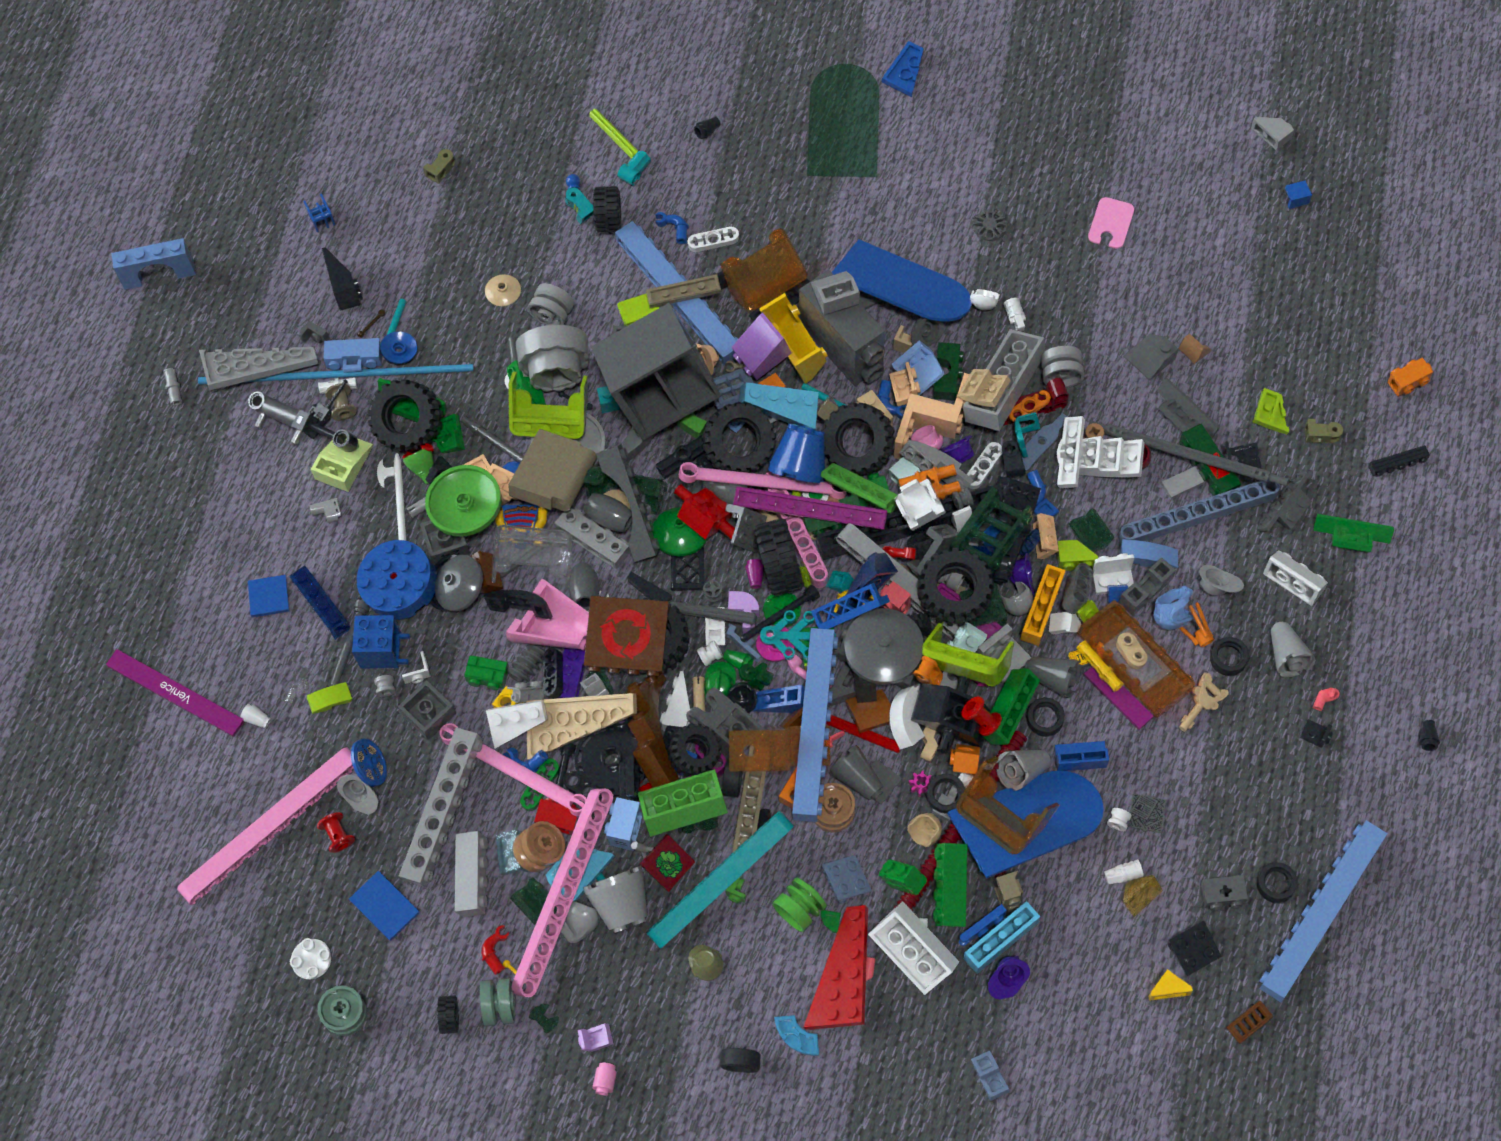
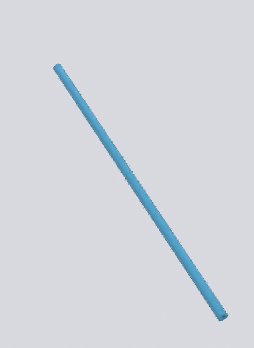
M473 364L362 369V371L357 372L337 370L279 373L246 382L473 371ZM198 377V383L207 384L206 377Z

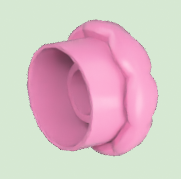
M933 425L921 427L911 436V440L927 444L938 450L944 442L943 436L937 434Z

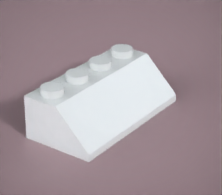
M903 901L868 934L924 995L951 974L959 963L955 956Z

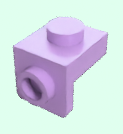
M604 1023L588 1030H578V1042L584 1051L592 1052L613 1044L609 1024Z

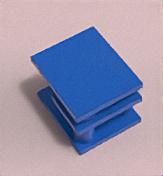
M322 193L320 197L323 205H319L317 202V207L310 210L306 201H303L317 233L319 230L316 223L324 220L326 227L329 228L326 218L330 217L333 226L335 225L332 213Z

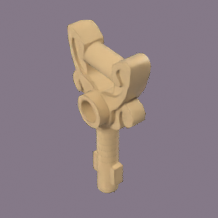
M1204 673L1199 681V686L1192 689L1196 705L1180 721L1182 723L1179 728L1184 732L1192 728L1195 724L1193 720L1202 709L1216 710L1218 708L1217 702L1223 700L1229 694L1228 690H1220L1211 682L1212 677L1209 673ZM1206 688L1214 695L1213 697L1208 695Z

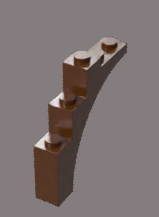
M659 674V677L647 676L642 683L634 682L630 684L625 694H636L637 714L633 715V718L628 723L638 741V747L633 751V754L653 788L679 779L675 769L671 766V761L668 760V753L659 723V695L662 685L666 680L664 674Z

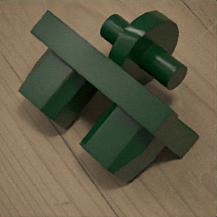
M764 662L755 668L750 664H744L739 669L741 679L748 681L747 683L758 691H761L765 685H770L774 674L766 670L767 664Z

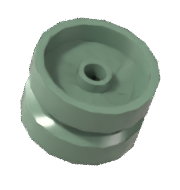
M511 978L499 979L497 992L492 980L480 982V1004L485 1027L496 1026L498 1012L503 1025L515 1023L514 991H512Z
M335 986L321 996L318 1003V1015L320 1021L332 1034L350 1036L364 1026L367 1019V1007L364 1000L353 988Z

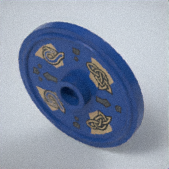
M363 738L356 741L351 748V762L357 776L368 786L375 787L381 785L387 776V765L381 750L369 739Z

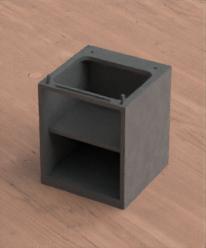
M670 302L591 346L611 395L642 440L721 397L719 389L723 386H716L700 350Z

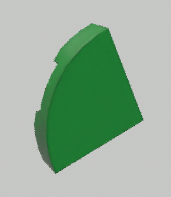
M821 911V920L824 926L829 931L837 934L841 913Z

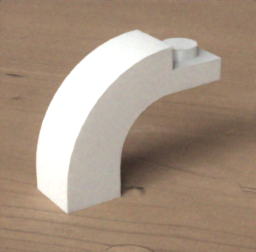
M921 684L900 690L891 704L890 726L894 739L900 749L913 746L925 736L918 723L911 721Z

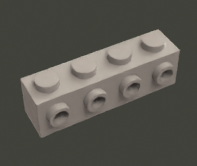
M570 508L569 511H564L555 522V527L563 535L616 570L630 554L627 541L622 538H616L609 529L601 528L591 518H586L577 508Z
M479 831L456 834L455 912L462 917L483 915L488 904L485 895L488 885L486 868L488 867L486 849L488 848V841Z

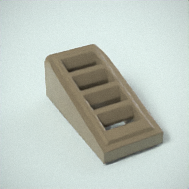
M830 395L817 411L818 416L824 420H829L831 418L830 414L833 411L839 410L838 405Z

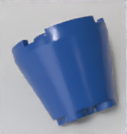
M789 423L769 463L768 471L780 476L785 474V476L805 482H824L821 472L825 469V432L816 430L813 427L805 426L801 428L799 425Z

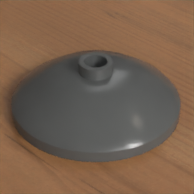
M457 555L449 559L442 566L435 581V596L443 608L449 611H461L475 601L480 593L483 582V573L478 561L468 555Z

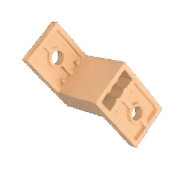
M964 373L958 394L970 374ZM910 393L895 440L894 458H902L899 452L908 442L909 438H911L914 429L933 425L937 434L955 439L956 434L961 433L962 421L965 418L963 406L966 401L960 399L957 395L953 405Z

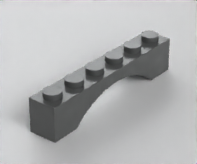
M620 444L599 451L596 455L602 472L610 476L621 487L630 504L633 525L628 546L634 562L655 556L659 553L660 544L652 533L654 531L653 524L646 516L647 507L640 499L641 490L633 479L635 474L632 466H629L627 462L628 453L626 449Z

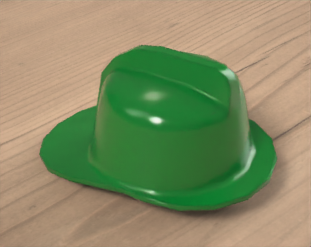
M722 661L709 666L704 681L705 698L711 688H717L725 696L728 695L729 689L736 683V671L732 665Z

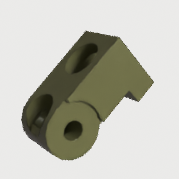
M449 149L441 150L438 153V158L431 165L427 163L423 167L425 177L440 184L455 164L453 152Z
M1308 419L1305 424L1306 442L1335 443L1343 433V427L1337 422L1316 424V419Z

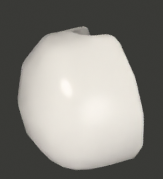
M977 289L975 294L974 290L972 291L970 300L980 310H991L997 305L1000 294Z

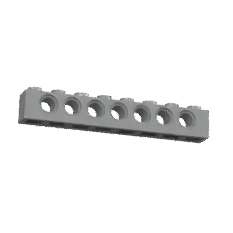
M457 727L454 730L399 873V877L404 881L427 887V884L433 878V868L440 859L442 845L447 841L449 826H452L456 808L461 804V795L463 789H466L468 785L470 771L475 767L477 752H480L482 749L483 739L475 732ZM468 749L466 754L461 755L462 750ZM457 767H461L460 771L454 774V770ZM453 785L452 791L446 792L447 788ZM446 804V808L439 811L440 806ZM439 822L438 828L432 830L433 825ZM432 841V845L425 849L426 843ZM425 860L424 865L418 867L419 862Z

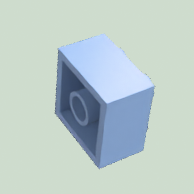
M616 797L615 803H612L609 814L612 816L610 822H607L605 825L604 834H606L610 846L634 851L631 848V843L637 840L643 813L640 802Z

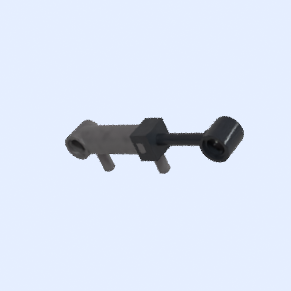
M261 392L252 393L248 399L249 406L260 413L255 427L261 429L267 416L297 429L291 440V443L294 445L298 444L303 433L310 436L312 431L333 439L334 445L345 452L354 451L358 445L357 437L344 429L334 432L316 424L318 419L300 409L298 410Z

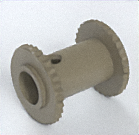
M342 383L330 386L326 390L325 396L331 400ZM347 384L333 402L335 409L332 410L331 416L337 421L350 419L357 412L356 407L349 404L347 396L351 392V388Z

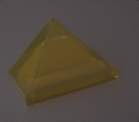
M1153 875L1131 880L1125 884L1123 902L1130 914L1135 917L1163 890Z

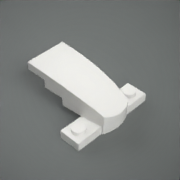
M1066 417L1064 419L1063 437L1057 449L1059 463L1057 485L1059 488L1078 487L1079 474L1098 477H1141L1144 454V441L1142 439L1124 441L1121 437L1103 440L1101 436L1083 439L1084 417Z

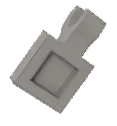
M953 785L948 796L941 794L938 802L943 805L954 803L958 796L957 788ZM932 810L933 813L951 821L948 814Z

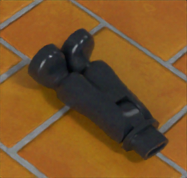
M1004 516L996 518L995 526L1000 533L995 538V554L992 569L994 581L1008 583L1024 544L1022 537L1031 531L1030 523L1021 520L1015 522L1013 536L1009 537L1013 524L1012 520Z

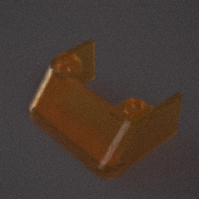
M995 756L984 760L958 800L956 808L961 816L1011 854H1018L1043 831L1059 807V804L1054 803L1046 807L1041 814L1031 813L1023 821L993 797L998 785L989 773L999 759Z

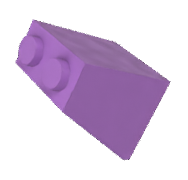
M763 313L756 318L732 346L735 352L733 354L735 360L739 364L742 362L745 365L743 369L749 377L753 375L756 380L792 354L785 339Z

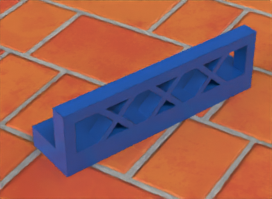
M872 583L811 612L819 629H830L889 603L890 600L888 595L880 597L875 584ZM870 589L874 598L873 601L864 598L866 590ZM851 597L858 600L856 608L849 605ZM836 604L843 607L841 615L834 612ZM820 611L828 613L826 622L822 621L819 614Z

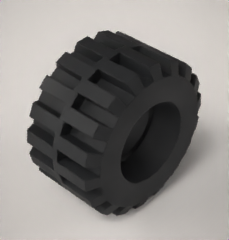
M617 186L595 187L593 191L594 223L597 232H616L621 229L620 191Z
M692 723L687 727L683 726L675 734L669 743L670 746L667 752L670 753L668 760L673 761L671 763L672 768L676 767L678 769L677 773L683 772V776L688 777L689 775L694 776L712 770L721 757L720 751L722 749V745H718L720 742L719 737L715 738L714 736L716 734L714 730L710 732L708 730L710 727L705 726L703 728L702 724L697 723L694 726ZM685 743L699 745L703 750L704 758L695 759L691 757L686 751Z

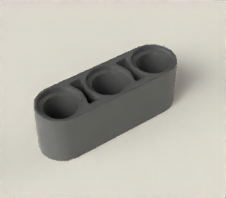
M1086 563L1078 564L1067 578L1062 605L1070 614L1077 613L1088 601L1093 571Z

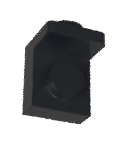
M438 456L434 465L429 469L425 480L431 484L438 475L452 468V466L442 456Z
M1308 719L1300 738L1322 748L1324 743L1329 744L1333 733L1330 732L1332 725L1328 724L1327 727H1324Z

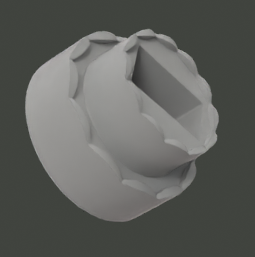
M546 325L523 333L516 341L519 369L529 376L530 384L535 389H542L546 392L552 390L562 391L565 388H572L577 383H580L581 370L586 368L589 363L588 337L581 329L568 325Z

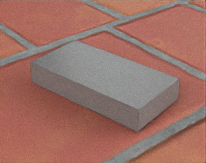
M1192 467L1162 481L1161 485L1169 498L1173 499L1203 485L1204 480L1196 467Z

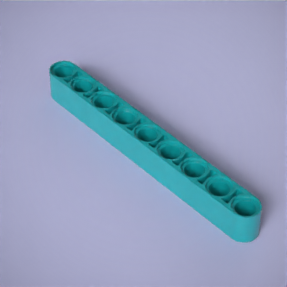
M778 811L655 923L646 934L659 948L665 946L783 838L794 825L781 811Z

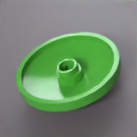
M474 465L455 466L438 475L429 486L425 497L426 512L433 525L445 534L452 536L473 535L488 527L498 515L502 502L501 490L496 479L487 470Z

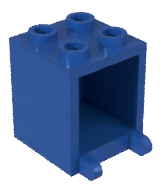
M394 615L355 616L352 653L360 669L399 668V664H408V659H399L400 640L410 639V634H401Z

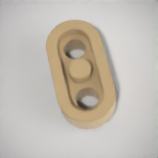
M1127 632L1120 634L1116 641V647L1127 664L1133 669L1143 668L1148 657L1136 637Z

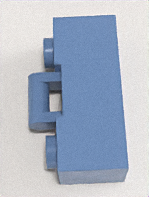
M380 339L324 341V362L326 368L331 370L343 368V372L362 371V366L368 368L381 366Z

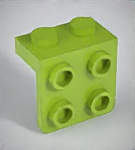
M647 294L633 297L617 304L624 326H628L659 309V307H649Z

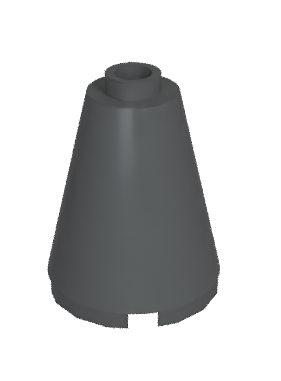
M1032 657L1030 660H1027L1025 668H1029L1040 679L1039 683L1066 698H1071L1075 692L1071 689L1075 683L1077 685L1079 683L1082 665L1079 664L1081 661L1076 659Z
M855 745L848 750L851 754L842 755L831 767L829 774L866 799L871 800L873 798L876 800L883 793L881 790L883 785L861 749Z

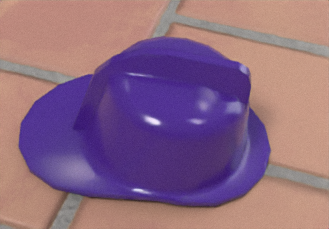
M972 435L966 436L939 450L951 456L959 463H963L974 456L969 441Z
M1026 553L1025 558L1016 561L1010 579L1013 584L1019 581L1025 583L1031 588L1032 594L1035 597L1031 559L1029 554Z
M1016 955L1000 960L996 971L988 982L990 995L999 1000L1013 997L1029 978V965L1025 961L1020 960Z

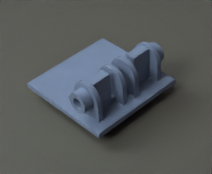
M856 855L822 864L823 874L826 875L829 881L828 885H831L830 889L834 891L835 900L839 904L845 903L847 898L872 891Z

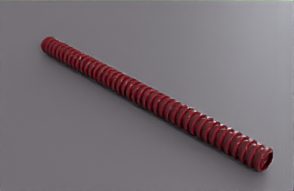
M1015 730L1009 744L1001 746L1002 750H999L998 754L995 755V759L991 761L992 764L985 770V774L981 776L982 779H979L975 789L971 791L972 794L968 795L969 799H966L965 804H962V806L991 795L990 792H993L997 782H1000L997 775V769H999L998 757L1006 751L1021 750L1020 748L1024 746L1023 743L1027 741L1023 733ZM952 821V824L948 825L949 829H946L945 834H942V839L938 840V844H957V842H960L961 835ZM935 849L931 850L932 854L928 855V859L924 861L925 865H921V870H919L927 878V882L920 893L914 895L904 892V895L900 897L901 900L897 901V905L893 909L903 901L913 912L912 908L916 907V903L920 901L919 898L923 897V892L927 891L926 887H929L930 882L934 880L937 862L934 856Z

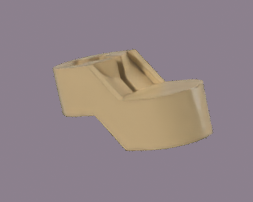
M925 727L923 731L925 736L922 738L925 747L920 758L931 762L938 749L935 740L938 731Z

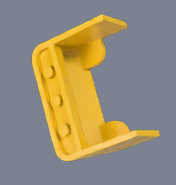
M784 293L759 309L785 339L792 353L788 358L806 384L814 378L827 362L825 358L828 355L823 347L818 348L798 317L801 313L797 306H792Z

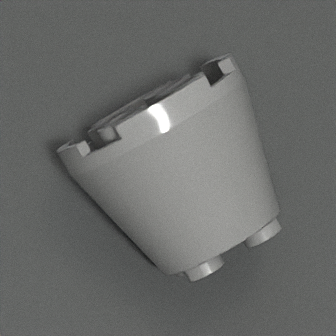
M641 866L633 868L634 873H630V870L595 882V887L593 888L591 885L583 887L585 895L609 930L613 929L615 933L626 929V924L631 922L633 925L645 922V917L648 916Z

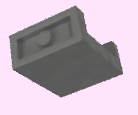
M943 524L929 527L926 534L934 540L923 559L912 560L907 564L912 568L911 571L914 574L920 576L924 564L927 560H931L932 555L935 553L940 555L941 550L948 549V552L952 551L961 534L950 525Z

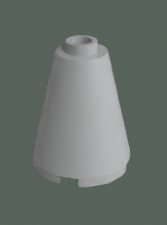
M1277 622L1273 625L1271 637L1277 672L1282 677H1292L1300 675L1297 671L1303 669L1306 671L1310 670L1316 661L1314 654L1293 628L1286 622Z
M1044 750L1006 751L1000 754L997 759V763H999L997 775L1006 788H1012L1017 791L1024 788L1048 769L1051 759Z

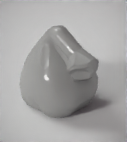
M572 901L561 933L569 943H577L597 927L600 916L595 908Z

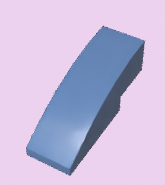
M1122 539L1121 554H1133V564L1151 567L1162 557L1173 568H1178L1177 549L1151 542Z

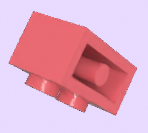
M894 581L889 586L885 585L880 592L881 597L888 595L890 602L880 606V608L894 609L906 614L910 610L911 594Z

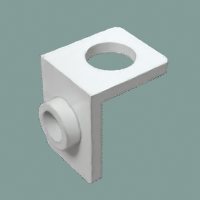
M423 651L420 653L424 669L403 674L402 678L405 684L410 682L420 683L424 678L431 677Z

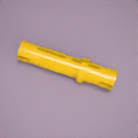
M1086 640L1076 647L1098 672L1100 679L1105 680L1114 692L1124 685L1113 672V668L1109 667Z

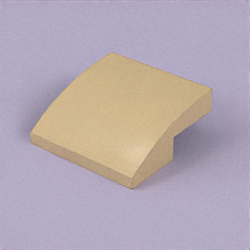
M973 369L960 390L958 397L973 404L996 407L1010 383L1008 375H992L989 369Z

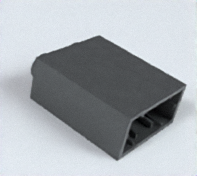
M828 269L799 289L800 320L813 341L820 348L823 347L829 359L854 386L863 380L867 383H872L884 372L885 330L860 303L823 315L811 282L834 275Z

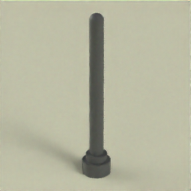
M355 600L353 606L355 615L331 680V686L339 684L353 644L355 616H364L369 610V606L363 600Z

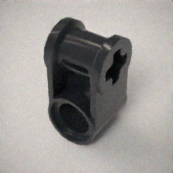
M1012 440L1006 441L1002 445V454L1007 478L1026 475L1023 458L1017 443ZM1009 447L1014 449L1013 454H1009Z

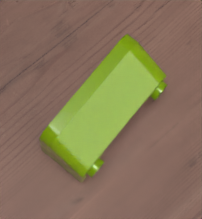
M512 372L508 383L509 429L512 434L535 437L538 430L542 429L569 439H578L583 435L587 412L588 376H583L580 393H573L570 396L568 406L532 404L530 393L526 390L517 389V372Z
M944 622L942 624L938 623L923 643V656L936 661L941 671L965 676L966 678L985 683L988 686H996L1001 683L1010 669L1014 642L1010 641L999 659H995L941 643Z

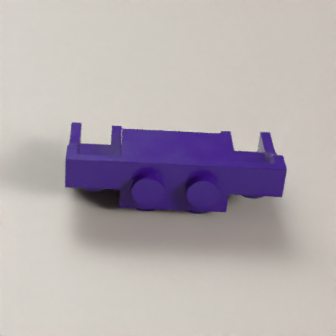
M564 648L563 692L559 698L579 696L580 682L583 680L585 671V650Z

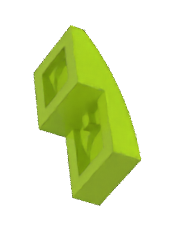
M344 682L307 695V700L312 714L328 711L332 709V706L349 703L352 701V697L347 683Z

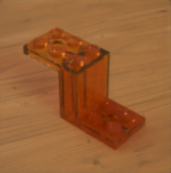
M770 726V730H729L730 771L790 770L791 766H797L801 726ZM829 732V740H825L824 746L828 747L827 759H823V765L830 766ZM745 746H754L755 754L753 756L745 755Z

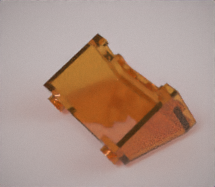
M782 228L772 231L769 236V241L771 242L769 245L744 260L737 257H729L720 264L732 297L747 310H755L807 278L806 268L787 233Z

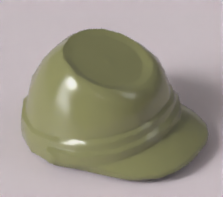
M697 945L689 953V964L695 977L711 981L721 975L724 967L722 955L718 951L706 945Z

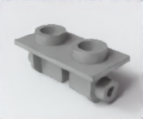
M530 681V685H527L526 682H517L515 686L507 687V689H513L511 700L515 703L528 701V694L529 701L546 698V695L543 693L542 681Z

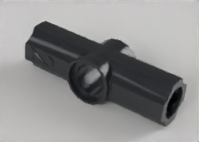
M702 435L687 445L678 446L673 454L655 464L659 474L664 479L680 470V466L683 463H692V461L706 453L705 450L703 451L702 445L704 440H702ZM682 455L687 456L686 458H680Z

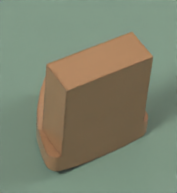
M1191 334L1185 336L1178 348L1194 364L1211 352L1207 345L1199 343Z

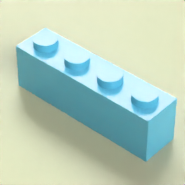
M1026 901L964 953L963 959L978 974L1039 923L1040 915Z

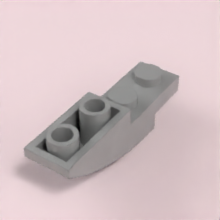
M908 440L899 452L922 471L931 469L933 466L940 468L954 464L957 475L942 480L947 484L959 481L961 491L965 487L968 488L973 482L971 477L959 469L962 465L961 463L932 446Z

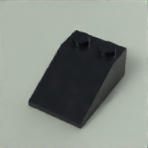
M326 247L322 248L339 310L360 306V299L363 297L357 278L353 279L351 272Z

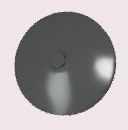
M880 608L865 612L853 621L845 636L844 650L849 666L859 677L874 684L889 685L905 680L918 668L923 656L922 648L924 642L919 627L909 616L894 609Z

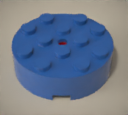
M392 540L376 546L365 556L358 569L357 588L361 598L376 614L394 615L395 620L405 619L416 615L415 612L424 604L426 606L429 604L435 594L437 571L430 558L419 546L405 540Z

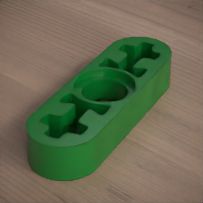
M547 759L536 773L546 778V766L550 767L553 765L555 770H550L547 776L551 782H554L558 776L559 765L556 760ZM528 786L520 799L522 808L526 811L536 810L540 799H543L545 795ZM532 790V791L535 793V795H534V797H533V802H534V804H533V805H532V804H529L528 806H526L527 803H526L525 800H526V799H528V800L531 799V797L533 796V794H532V792H530V791Z

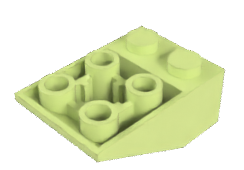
M358 439L356 449L352 452H345L335 446L332 440L320 452L311 468L315 480L349 492L373 444Z

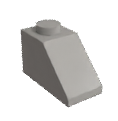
M1255 117L1251 126L1276 151L1292 139L1294 132L1292 126L1282 118Z

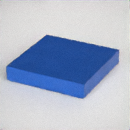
M286 575L248 581L250 615L252 618L290 612Z

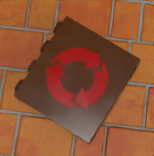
M591 596L584 657L585 668H588L589 672H600V669L608 670V673L620 674V671H627L628 675H639L640 672L647 673V676L659 677V674H664L663 659L670 603L668 601Z

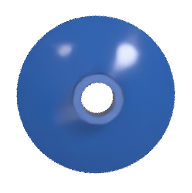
M392 332L382 339L380 351L382 356L389 362L402 364L414 358L417 353V343L408 333Z

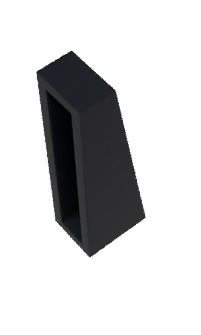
M630 572L628 575V582L649 600H653V598H660V601L672 600L670 593L637 574Z

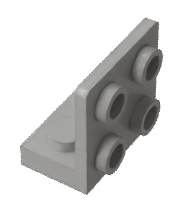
M1008 624L981 644L977 651L978 654L999 659L1009 642H1014L1011 666L1001 681L1002 683L1007 680L1012 669L1023 668L1027 660L1031 659L1029 654L1011 637L1013 629Z

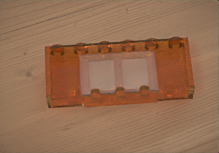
M1116 600L1084 622L1079 628L1077 634L1084 641H1087L1109 667L1113 668L1115 675L1157 718L1185 698L1194 688L1196 683L1193 678L1180 668L1178 662L1173 660L1166 653V650L1153 640L1151 634L1145 632L1139 625V622L1132 618L1126 612L1124 606L1118 604ZM1127 632L1136 637L1148 657L1143 668L1133 669L1127 664L1116 647V641L1120 634Z

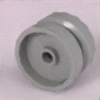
M543 283L537 287L534 298L531 299L527 310L540 323L564 325L567 314H569L574 305V300L565 290L552 284Z
M1057 346L1046 350L1041 355L1043 382L1045 385L1054 378H1062L1065 387H1071L1079 384L1084 379L1082 352L1080 349L1073 346Z

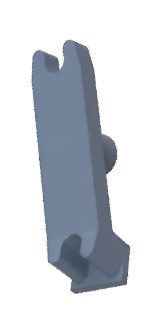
M729 624L726 637L735 642L743 651L749 653L758 663L761 660V656L751 647L755 641L751 638L746 642H742L736 634V626Z

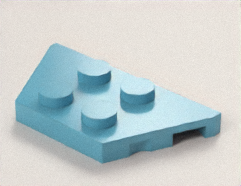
M579 849L577 850V853H576L577 858H578L579 855H580ZM593 849L573 901H578L584 893L583 887L591 885L615 857L612 853ZM563 856L546 874L551 886ZM570 868L569 876L571 877L572 869ZM564 887L561 889L562 896L565 892Z

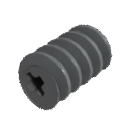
M527 644V650H522V656L519 655L517 657L518 662L514 661L512 667L507 669L512 679L517 682H522L523 680L530 681L527 675H535L532 668L539 670L537 662L543 664L541 657L545 651L540 646Z

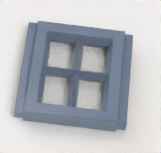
M743 369L713 378L717 387L723 386L719 389L721 397L714 400L717 409L727 404L739 402L741 385L746 382L754 383L752 378Z

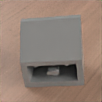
M847 271L811 282L823 315L859 304L860 292L853 276Z

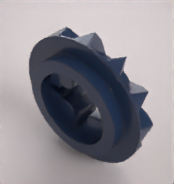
M1038 528L1032 530L1024 539V544L1020 551L1022 556L1026 553L1029 554L1040 541Z

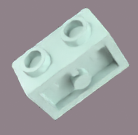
M967 622L963 628L960 627L957 630L954 640H949L947 645L976 652L978 647L986 640L987 634Z

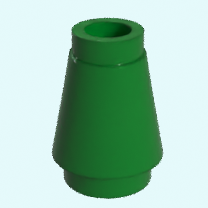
M729 649L725 651L723 660L737 669H740L744 664L753 665L754 658L749 653Z

